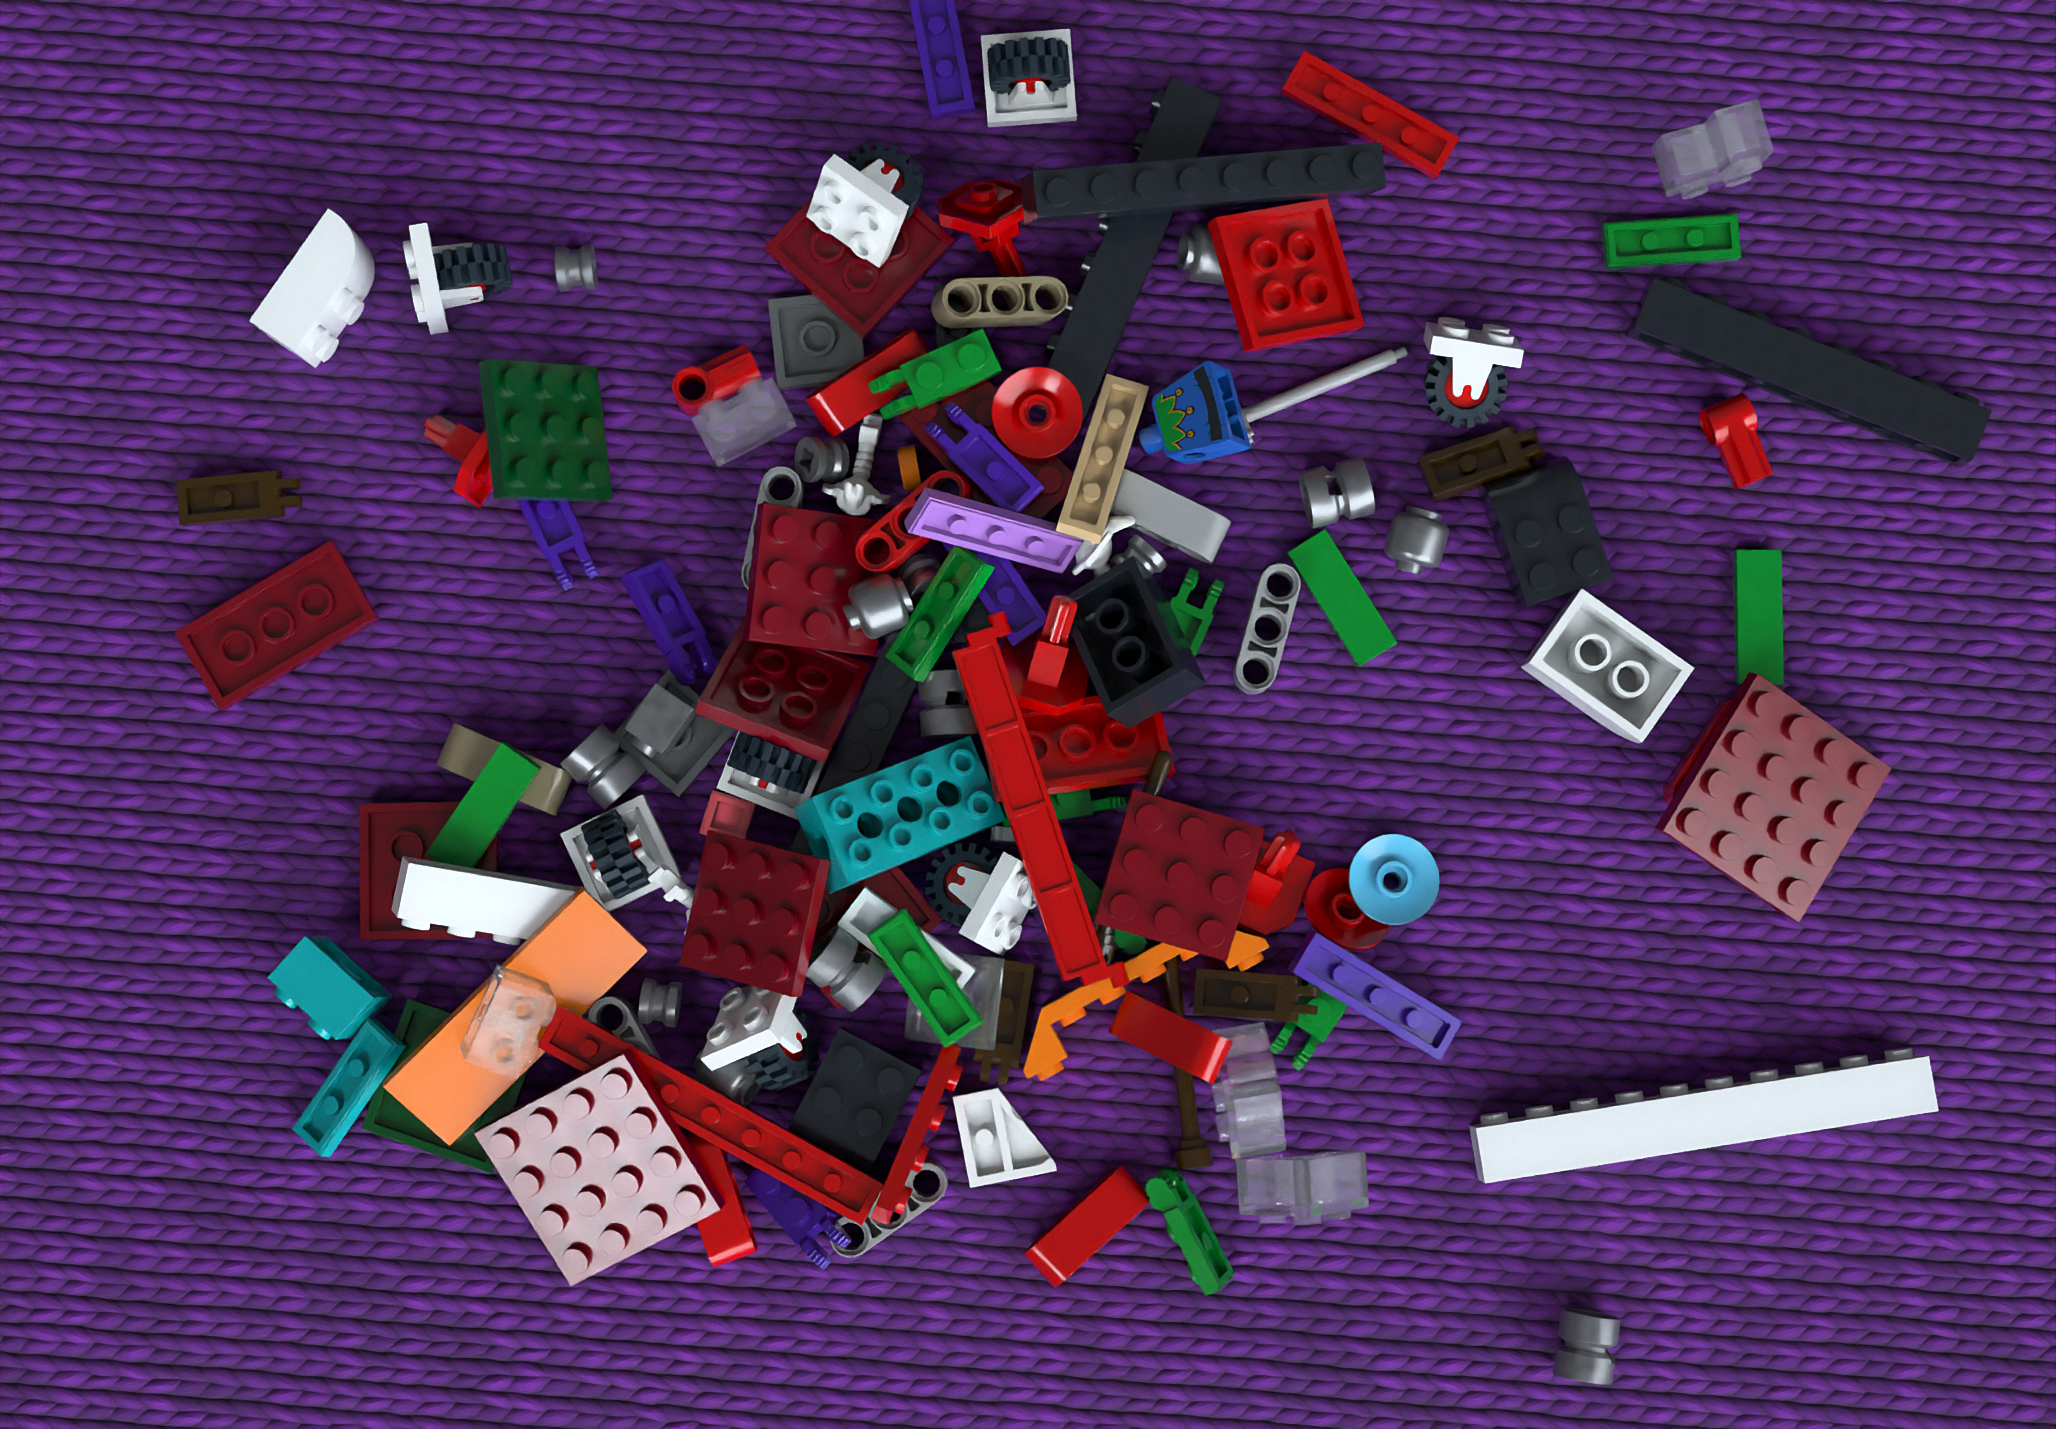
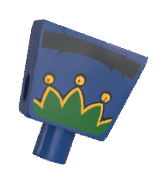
M1209 360L1153 397L1151 403L1156 423L1139 431L1141 445L1148 454H1153L1163 449L1167 457L1184 464L1201 462L1246 451L1251 448L1231 371Z

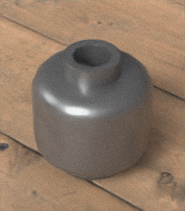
M1194 225L1188 234L1183 233L1180 238L1177 250L1178 267L1184 269L1185 275L1190 281L1225 284L1208 225Z
M1407 506L1406 512H1398L1393 515L1384 551L1389 557L1396 559V569L1421 575L1423 567L1435 568L1441 563L1449 535L1448 527L1441 522V514Z
M886 572L878 573L851 585L848 590L850 603L842 606L851 629L854 631L861 628L863 633L870 639H876L904 627L908 622V613L914 610L900 577L893 579Z
M703 1048L693 1064V1068L697 1070L695 1078L745 1106L749 1104L758 1093L762 1084L758 1085L754 1081L755 1072L748 1074L745 1067L749 1064L748 1060L738 1059L711 1071L700 1059Z

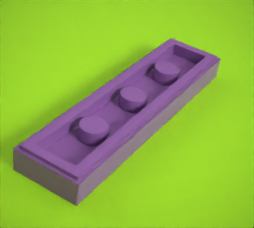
M925 487L904 521L908 533L1063 574L1084 542V539L1056 531V523Z

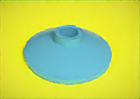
M1399 834L1378 836L1368 841L1359 849L1350 865L1349 888L1355 903L1368 917L1380 923L1389 925L1410 923L1420 918L1430 909L1438 894L1440 883L1439 871L1433 856L1425 846L1408 836ZM1386 874H1393L1397 877L1399 882L1397 889L1391 890L1384 885L1383 879Z

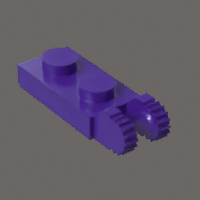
M951 401L944 408L947 416L968 434L956 445L947 436V433L932 421L924 428L925 431L948 453L947 458L996 507L1020 513L1044 490V487L980 423L976 424L961 408Z
M517 500L544 559L549 560L564 591L574 587L573 577L560 555L575 548L584 573L590 579L599 575L598 568L585 544L588 542L569 501Z
M662 557L626 572L620 579L663 656H667L668 668L674 674L677 682L685 686L694 682L696 674L683 649L689 645L691 658L700 672L706 676L714 673L718 663L711 646L705 638L707 633L666 560Z
M758 1168L744 1181L794 1243L800 1246L808 1257L822 1269H825L832 1261L828 1253L814 1239L822 1230L828 1234L833 1243L842 1248H845L852 1239L834 1218L836 1214L829 1207Z

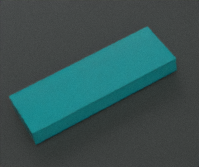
M367 1018L292 1130L319 1156L330 1157L406 1046L377 1019Z

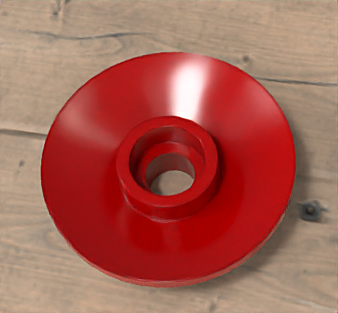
M1045 367L1025 368L1009 376L997 390L992 404V422L1000 440L1016 454L1033 459L1051 457L1065 450L1078 435L1083 419L1081 398L1073 383L1063 374ZM1042 406L1046 409L1047 415L1042 422L1036 423L1030 419L1029 412L1032 407Z
M1336 868L1326 870L1318 874L1306 890L1304 906L1309 922L1317 933L1343 949H1369L1381 942L1388 933L1391 925L1380 923L1368 917L1355 903L1349 888V869Z

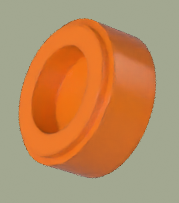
M915 445L899 447L897 453L904 490L913 491L921 485Z

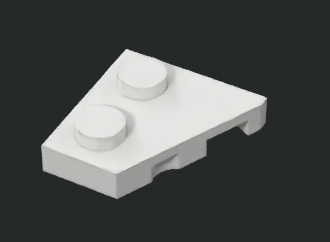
M999 1088L953 1096L970 1188L1057 1171L1055 1161Z

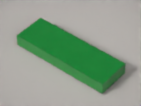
M1737 213L1609 222L1601 226L1605 270L1738 261L1741 258Z
M1326 529L1287 552L1286 555L1358 668L1398 643Z
M954 545L885 657L913 680L923 683L995 567L973 550Z
M1781 550L1733 551L1735 686H1741L1749 672L1759 674L1774 686L1784 685Z
M506 741L501 742L426 855L436 862L474 868L542 767Z
M905 907L866 934L945 1048L984 1022L982 1016Z

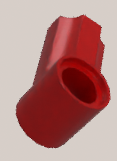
M744 344L697 367L690 366L681 369L673 378L672 390L676 405L681 411L689 415H699L706 412L712 404L762 382L763 379L747 345ZM689 382H699L706 388L704 395L697 400L684 398L681 395V390Z
M1744 393L1737 394L1699 410L1702 430L1712 446H1717L1734 490L1773 474L1756 433L1758 420L1754 407Z

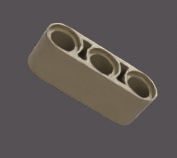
M1050 276L959 278L952 280L935 294L931 303V311L935 320L948 328L1039 326L1046 324L1064 311L1068 304L1069 295L1062 281ZM1035 292H1041L1048 297L1051 304L1050 310H1044L1036 303ZM992 293H998L1005 298L1008 305L1007 312L1000 311L994 306ZM948 294H954L961 298L965 307L964 313L956 312L950 307Z
M454 723L436 765L475 782L501 742ZM522 752L539 764L542 769L520 801L556 816L573 777L564 769Z

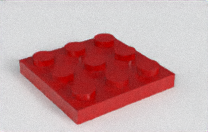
M1328 198L1215 217L1207 223L1245 353L1353 332L1365 326Z

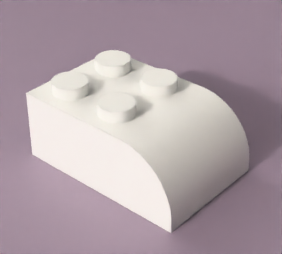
M328 208L249 321L270 338L316 368L320 361L325 362L334 354L339 344L337 337L346 324L352 325L359 318L365 304L362 301L370 291L375 275L374 260L368 246L340 216Z
M1583 589L1571 595L1521 666L1526 672L1598 723L1636 743L1644 741L1694 670V667Z

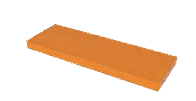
M581 886L382 1081L383 1087L450 1146L545 1053L537 1045L560 1005L582 1016L648 950Z

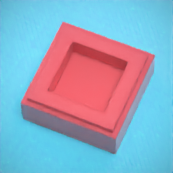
M712 790L699 833L707 836L708 830H714L746 838L757 804Z

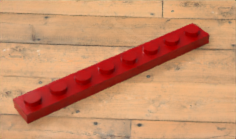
M563 1005L557 1008L537 1045L538 1048L582 1072L630 1048L676 1124L861 1226L885 1182Z

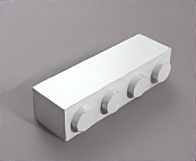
M403 856L391 910L397 918H402V925L406 927L429 930L430 923L448 926L447 932L457 936L475 937L476 931L492 933L494 941L520 945L521 938L528 939L580 887Z

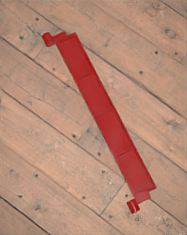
M1001 611L988 616L991 627L964 636L968 647L953 651L952 655L1062 981L1080 977L1082 986L1085 987L1110 978L1113 989L1130 983L1124 962H1114L1108 966L1105 962L996 639L1012 633L1006 613Z

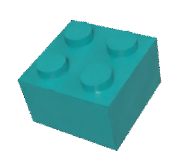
M304 936L267 977L277 986L273 993L290 1008L295 1009L298 1005L311 1017L307 1021L308 1025L326 1040H329L331 1036L336 1040L355 1037L367 1018L373 1019L393 997L391 993L327 936Z

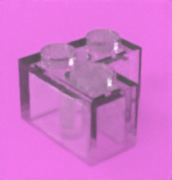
M1758 99L1714 111L1704 124L1661 135L1652 146L1666 196L1670 197L1681 194L1682 199L1702 195L1709 191L1708 186L1724 182L1725 187H1733L1751 180V174L1760 170L1762 163L1774 151Z
M1264 1022L1213 1030L1212 1032L1233 1042L1217 1075L1218 1084L1212 1085L1216 1112L1223 1111V1114L1215 1115L1219 1142L1228 1141L1232 1159L1285 1151L1286 1142L1281 1089Z
M1327 1151L1306 1155H1261L1236 1159L1239 1215H1258L1259 1223L1286 1222V1216H1293L1294 1224L1296 1225L1322 1223L1321 1215L1326 1220L1351 1218V1210L1369 1207L1366 1154L1363 1151Z

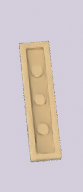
M1106 373L1056 531L1100 544L1149 386Z

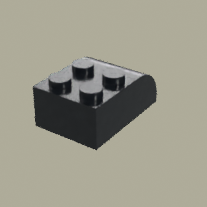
M1566 456L1533 465L1529 469L1483 483L1481 488H1478L1518 612L1572 595L1580 589L1587 590L1603 585L1614 578L1583 485L1573 464Z
M1131 556L1067 595L1078 603L1070 631L1106 714L1131 729L1206 684L1166 596L1148 569L1136 557Z
M841 1027L798 1107L788 1130L869 1174L923 1068L861 1035Z

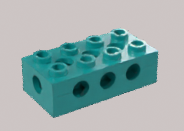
M970 736L813 796L794 808L813 855L831 860L826 880L829 893L973 836L1006 820L999 802H995L992 786ZM897 809L902 813L903 819L899 816ZM857 824L862 827L864 836L858 830Z

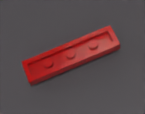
M1305 50L1281 91V94L1368 143H1382V150L1434 180L1437 179L1460 138Z
M953 1044L945 1048L943 1045L877 1200L871 1219L888 1225L893 1212L903 1214L913 1190L905 1186L911 1170L920 1173L930 1147L923 1145L922 1142L928 1129L937 1132L947 1109V1106L939 1103L945 1088L954 1092L964 1066L956 1063L962 1048Z

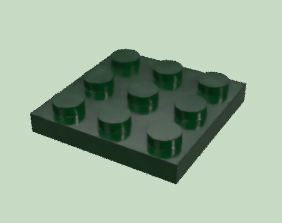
M488 359L478 363L494 499L603 502L613 499L597 367Z
M408 998L395 1036L406 1047L385 1078L453 1012ZM531 1066L450 1146L383 1087L382 1082L373 1094L361 1129L489 1174L494 1173L495 1166L474 1133L480 1126L517 1107Z

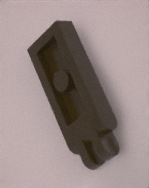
M1508 427L1418 457V468L1433 503L1481 488L1483 483L1531 468L1530 462L1542 458L1545 455V451L1541 444L1529 446L1539 439L1535 429H1528L1517 433L1515 427Z
M264 471L176 480L179 525L183 527L285 517V508L303 506L302 496H284L283 490L300 489L301 479H282V471Z
M997 958L989 959L981 1010L984 1022L979 1025L973 1060L974 1062L982 1063L980 1081L989 1082L991 1064L1000 1066L998 1084L1007 1085L1009 1067L1019 1068L1035 964Z
M1196 968L1193 1014L1298 1023L1299 1014L1317 1015L1318 1006L1300 1004V995L1319 997V988L1301 986L1302 978L1298 976Z

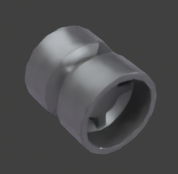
M1361 457L1337 462L1332 471H1329L1324 466L1299 471L1298 479L1301 497L1312 529L1337 523L1339 516L1342 514L1350 520L1375 513L1372 485L1366 465ZM1335 490L1336 495H1329V492Z
M958 670L930 671L923 683L918 681L919 699L926 703V708L920 712L922 738H954L979 735ZM947 695H949L952 705H946Z
M602 723L560 765L577 782L587 780L589 782L588 793L605 810L647 769L630 752L620 753L618 751L620 741Z
M835 925L812 948L806 976L820 988L829 985L831 987L830 996L848 1011L852 1012L860 1007L878 987L887 972L888 966L868 949L858 951V941L839 925Z
M1562 1308L1558 1335L1565 1340V1344L1556 1348L1553 1374L1586 1383L1612 1384L1615 1357L1608 1351L1609 1348L1618 1345L1621 1318L1594 1311Z

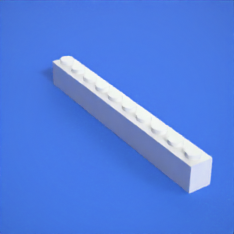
M1911 1047L1884 1051L1885 1059L1868 1062L1867 1055H1855L1839 1058L1840 1066L1823 1069L1822 1062L1795 1065V1074L1778 1076L1777 1069L1760 1070L1749 1073L1751 1081L1733 1083L1732 1076L1706 1079V1088L1688 1090L1687 1083L1672 1084L1660 1087L1661 1095L1643 1098L1642 1090L1615 1094L1616 1102L1598 1105L1597 1098H1585L1570 1101L1571 1109L1553 1112L1552 1105H1541L1526 1108L1525 1117L1508 1119L1507 1112L1481 1115V1124L1469 1125L1478 1180L1483 1183H1491L1939 1111L1929 1056L1913 1055Z

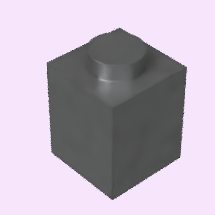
M655 683L624 729L634 735L630 744L646 755L653 758L658 751L668 757L697 714H695L696 710Z

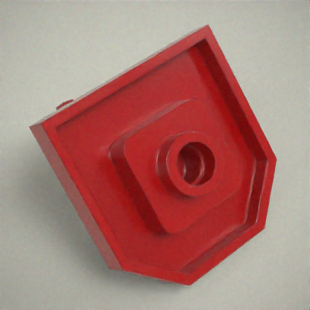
M998 178L966 182L936 200L940 226L970 233L979 253L987 250L990 251L1002 277H1027L1026 269L1011 240L1020 234L1018 222L1024 219L1020 184Z
M435 415L432 419L427 418L423 424L426 427L424 436L462 463L453 491L480 509L493 489L486 428L479 435L461 423L456 425L440 415Z
M1055 595L1051 599L1043 629L1038 630L1037 634H1032L1015 647L1004 636L1001 646V654L1019 706L1056 717L1082 707L1089 673L1077 646L1069 644L1068 637L1078 603L1068 596Z
M1287 829L1285 832H1277L1271 843L1262 839L1237 927L1259 937H1264L1290 927L1294 923L1316 864L1296 854L1301 846V841L1295 837L1294 831Z

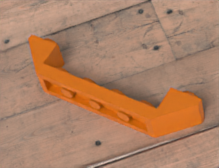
M1236 930L1228 959L1224 962L1227 968L1230 969L1237 965L1242 972L1263 961L1265 958L1261 951L1269 948L1266 939ZM1159 942L1144 952L1139 953L1140 955L1137 954L1124 961V965L1130 981L1140 977L1141 981L1146 983L1167 971L1163 964L1164 962L1177 955H1180L1184 962L1199 953ZM1110 978L1085 987L1081 985L1042 1006L1023 1070L1027 1079L1037 1074L1039 1080L1043 1081L1064 1069L1061 1061L1068 1057V1053L1052 1025L1054 1022L1059 1020L1061 1025L1065 1027L1087 1015L1083 1008L1084 1006L1098 998L1105 1005L1127 993L1124 986L1113 989Z

